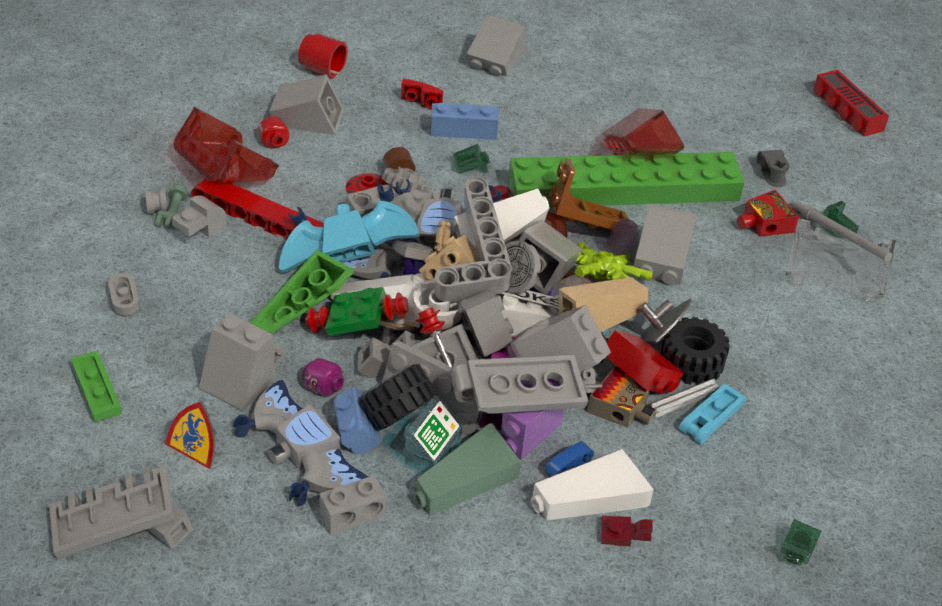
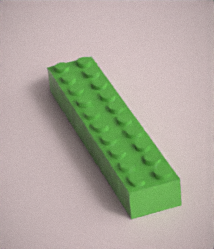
M734 152L510 158L508 174L512 197L539 189L541 196L546 197L549 207H553L551 199H549L550 190L553 185L556 186L559 178L556 176L559 164L564 162L565 158L571 159L575 168L570 193L578 199L603 206L740 201L745 184Z

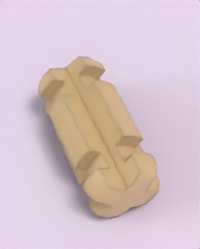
M449 221L438 222L440 228H437L435 239L437 246H434V249L437 251H442L444 248L441 245L451 238L452 230H450V227L453 224Z

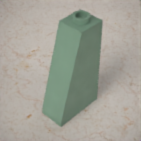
M490 423L417 478L416 492H414L415 502L420 509L425 508L429 516L519 478L521 461L494 425Z

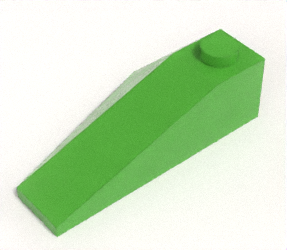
M316 250L250 324L273 334L337 291L353 274L354 270L325 253Z

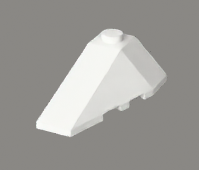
M411 274L344 283L337 291L331 294V299H334L335 295L343 292H356L366 288L383 287L386 295L389 294L392 299L400 292L408 300L409 311L406 312L405 318H400L398 314H395L393 320L388 318L387 320L420 328L422 324L415 322L417 317L414 313L413 298L415 290L420 289L421 284L427 280L422 274Z

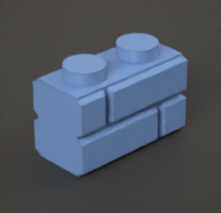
M351 387L333 400L341 444L348 449L351 448V451L355 454H363L380 445L381 440L379 430L360 402L364 396L363 393L356 387Z

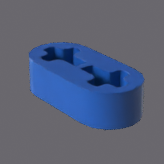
M580 441L551 459L546 466L545 473L552 477L586 464L593 458L594 451L583 441Z

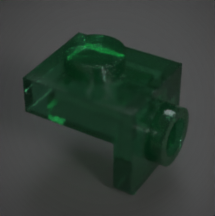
M839 201L826 207L823 212L824 216L857 234L859 226L843 214L846 203ZM822 226L833 236H835L838 240L842 241L845 239L844 237Z
M793 519L780 550L781 553L785 554L784 559L795 565H801L802 562L808 564L821 530Z

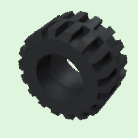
M684 317L664 336L660 354L684 373L680 380L685 379V384L691 385L692 381H696L697 385L704 380L707 381L713 378L717 380L720 377V373L722 374L730 348L729 338L725 336L726 332L723 329L718 328L719 325L710 323L707 319L701 320L698 317L689 319Z
M413 364L365 394L360 402L376 428L383 430L432 400L437 391L421 365Z

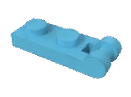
M724 383L681 422L679 430L684 434L689 433L694 437V441L702 445L712 433L745 404L746 397ZM699 423V424H701L703 427H702V428H699V427L696 426L695 424Z

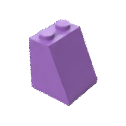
M547 379L548 383L552 386H560L554 379ZM527 380L520 381L527 388L533 387ZM564 409L503 413L501 436L516 456L522 460L562 424Z

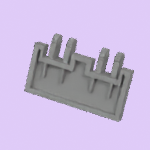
M165 466L151 470L150 467L143 469L144 484L138 486L133 473L125 475L126 490H124L120 481L97 489L93 486L86 488L87 503L80 505V499L76 492L68 494L69 509L67 510L62 501L49 504L53 553L60 559L176 520L169 473Z

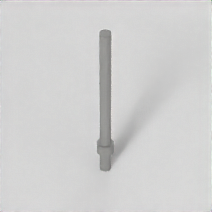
M797 200L791 204V208L801 213L803 218L821 224L886 262L891 260V252L818 213V210L811 205H804Z

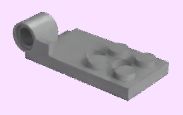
M575 355L468 360L467 363L454 367L450 372L456 400L462 403L476 401L478 411H484L488 414L585 408L588 403ZM547 379H554L560 386H552L548 383ZM527 380L533 387L527 388L520 381Z

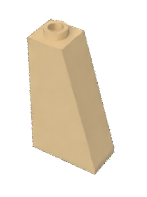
M632 277L559 289V314L586 305L600 333L641 313L638 309L639 306L644 302L648 303V288Z

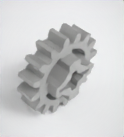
M386 167L382 180L386 183L392 184L391 186L396 192H398L396 188L397 181L400 189L407 188L406 179L410 181L411 190L431 193L433 189L432 185L423 181L425 178L423 175L408 168L399 167L398 169Z

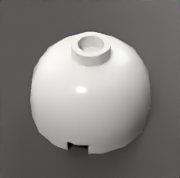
M435 279L423 282L421 288L417 291L415 290L413 298L414 313L418 319L420 318L418 313L430 307H433L434 311L440 310L436 316L438 320L445 321V323L439 330H447L454 327L462 319L464 313L459 302L465 299L449 302L439 300L435 295Z

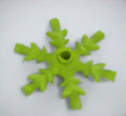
M583 242L577 244L583 251L575 264H580L576 267L575 275L579 277L591 275L596 279L612 278V280L629 278L630 276L651 281L653 271L628 265L630 263L629 260H631L629 253L626 252L621 255H615L606 251L597 253L596 250L590 249Z

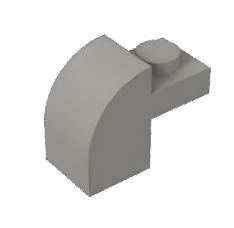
M195 196L190 198V207L172 217V225L188 236L200 231L207 237H211L227 227L226 213L221 207L204 196Z
M405 331L397 340L411 347V345L415 344V335ZM372 338L358 352V373L369 378H383L391 346Z

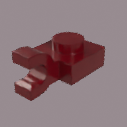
M602 515L601 544L631 547V540L651 542L653 520L643 519L635 524H631V517Z

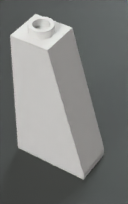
M539 189L493 203L505 245L519 240L527 228L542 220L545 222L547 212L549 211L548 201L545 196H541ZM467 212L454 216L453 230L456 237L459 238L465 235L476 249Z
M621 449L535 483L531 503L537 513L541 512L546 520H555L645 508L650 506L654 489L624 450Z

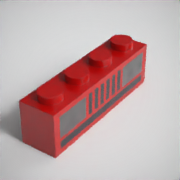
M838 69L817 75L813 88L815 94L824 99L827 105L838 112L840 117L852 125L855 131H858L865 137L885 130L889 115Z

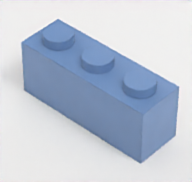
M432 103L431 136L497 140L499 107Z

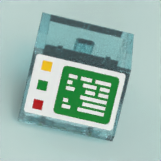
M435 395L428 404L421 406L418 417L414 422L408 423L403 437L406 438L402 453L405 457L404 467L420 475L432 468L461 444L462 426L442 400Z

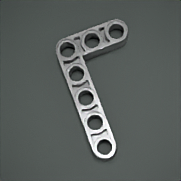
M478 176L471 177L465 182L464 205L480 261L446 266L436 272L435 295L444 302L468 299L487 289L492 294H499L507 291L510 286L512 267L488 183L485 179Z

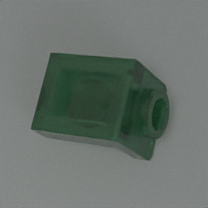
M478 144L453 153L455 168L459 174L470 171L478 166L481 167L483 173H489L487 166L490 163L489 156L486 151L482 152Z

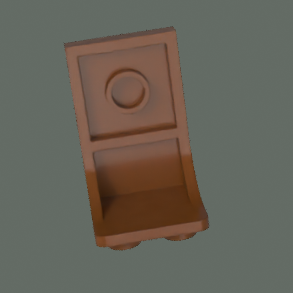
M565 158L564 162L560 163L557 169L556 176L559 177L557 184L551 187L549 199H551L556 215L563 216L562 218L569 222H576L577 220L585 222L591 228L598 229L599 226L608 228L609 232L621 235L622 232L629 234L632 224L625 211L578 199L570 193L575 168L571 159Z

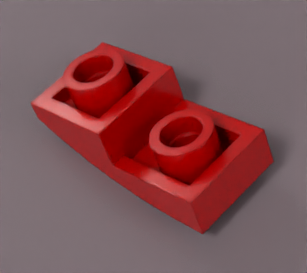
M402 79L401 99L421 101V107L432 109V103H443L444 91L420 81Z

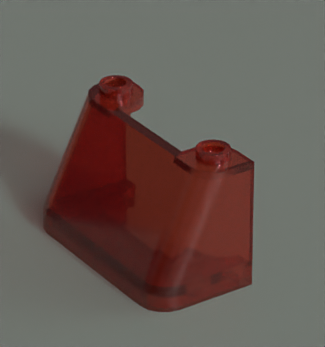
M195 106L174 140V149L207 180L215 184L268 181L275 175L279 167L274 160L242 145V134L235 127Z

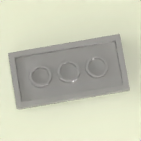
M398 340L392 343L382 383L411 365L420 364L436 389L437 394L432 400L418 408V410L429 415L440 401L458 423L459 427L457 430L472 437L478 431L483 411H478L476 401L462 403L456 400L450 376L453 368Z

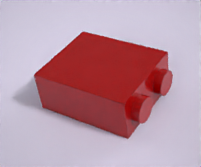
M617 330L613 332L606 342L611 351L606 357L645 390L668 394L679 386L680 378L684 373L639 336Z

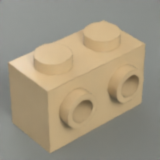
M465 235L457 239L452 236L441 245L444 248L439 253L435 251L424 259L426 264L419 271L428 281L435 279L436 272L442 267L479 262L480 260L477 250Z

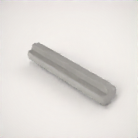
M710 379L652 402L649 406L657 410L655 418H658L711 396L719 389V385L714 379Z

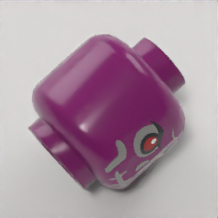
M317 358L309 362L303 370L302 379L306 389L324 397L333 395L344 384L342 369L334 362Z

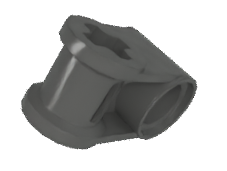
M782 150L759 151L757 154V164H760L762 168L760 171H762L767 183L774 187L784 186L786 184L785 174L790 167Z

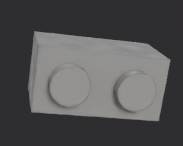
M487 289L459 302L477 348L484 357L509 346L513 342L510 334L514 333L508 318L504 319L501 311L505 310L499 295L494 296Z

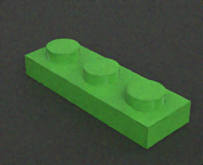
M98 350L71 358L73 369L94 422L122 414L121 405Z

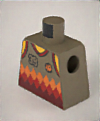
M617 366L601 382L602 387H597L590 395L588 413L627 428L635 418L650 424L657 412L656 409L646 404L649 390H645Z

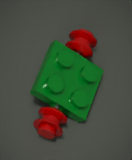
M383 287L366 288L350 293L343 292L334 296L330 311L325 306H321L319 312L315 308H310L309 313L306 315V325L315 334L322 327L329 336L378 328L381 314H385L389 320H393L395 314H398L400 318H405L406 312L409 311V303L407 298L403 297L400 292L392 299L389 294L386 295Z

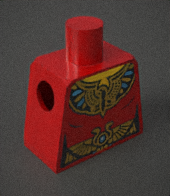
M772 190L749 199L746 202L743 215L737 217V224L740 229L752 227L759 237L789 234L795 232L799 216L776 190Z

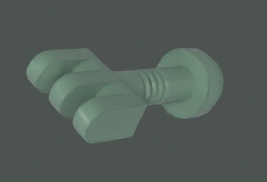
M175 184L169 189L170 206L168 211L159 210L155 221L156 227H161L163 221H165V228L171 227L172 217L179 214L178 208L181 201H185L188 197L187 188L184 185Z

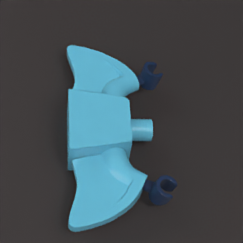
M381 184L377 188L380 201H377L373 211L361 217L357 210L350 211L349 205L340 204L335 208L336 215L324 220V227H315L307 221V217L300 207H297L299 211L297 215L292 216L288 213L296 228L292 231L282 249L279 269L285 273L305 263L316 250L341 263L376 254L373 244L377 246L391 239L416 238L420 235V232L412 217L405 210L390 203L394 199L392 186L390 185L389 190L384 191Z

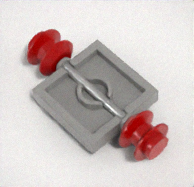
M430 307L418 313L420 318L416 319L415 322H422L423 324L420 333L430 334L431 337L411 345L412 348L452 368L465 364L468 360H477L462 324L441 332L439 329L443 327L445 321L438 320L436 316L440 310L434 311L433 307Z

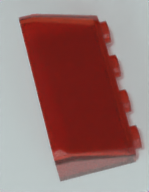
M638 108L603 132L606 137L603 140L610 150L614 149L617 152L630 155L677 154L684 149L682 140L663 110Z

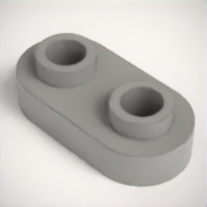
M126 273L113 275L108 280V286L114 311L123 316L134 314L140 307L134 278Z

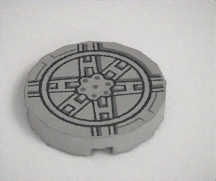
M512 241L505 245L512 267L510 286L507 291L520 294L528 291L535 285L537 281L535 278L537 273H540L541 268L540 256L532 245L526 242Z

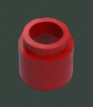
M319 33L315 35L308 34L300 44L298 61L301 65H304L306 70L320 75L326 74L329 78L333 79L337 74L330 72V70L340 72L345 66L348 55L347 44Z

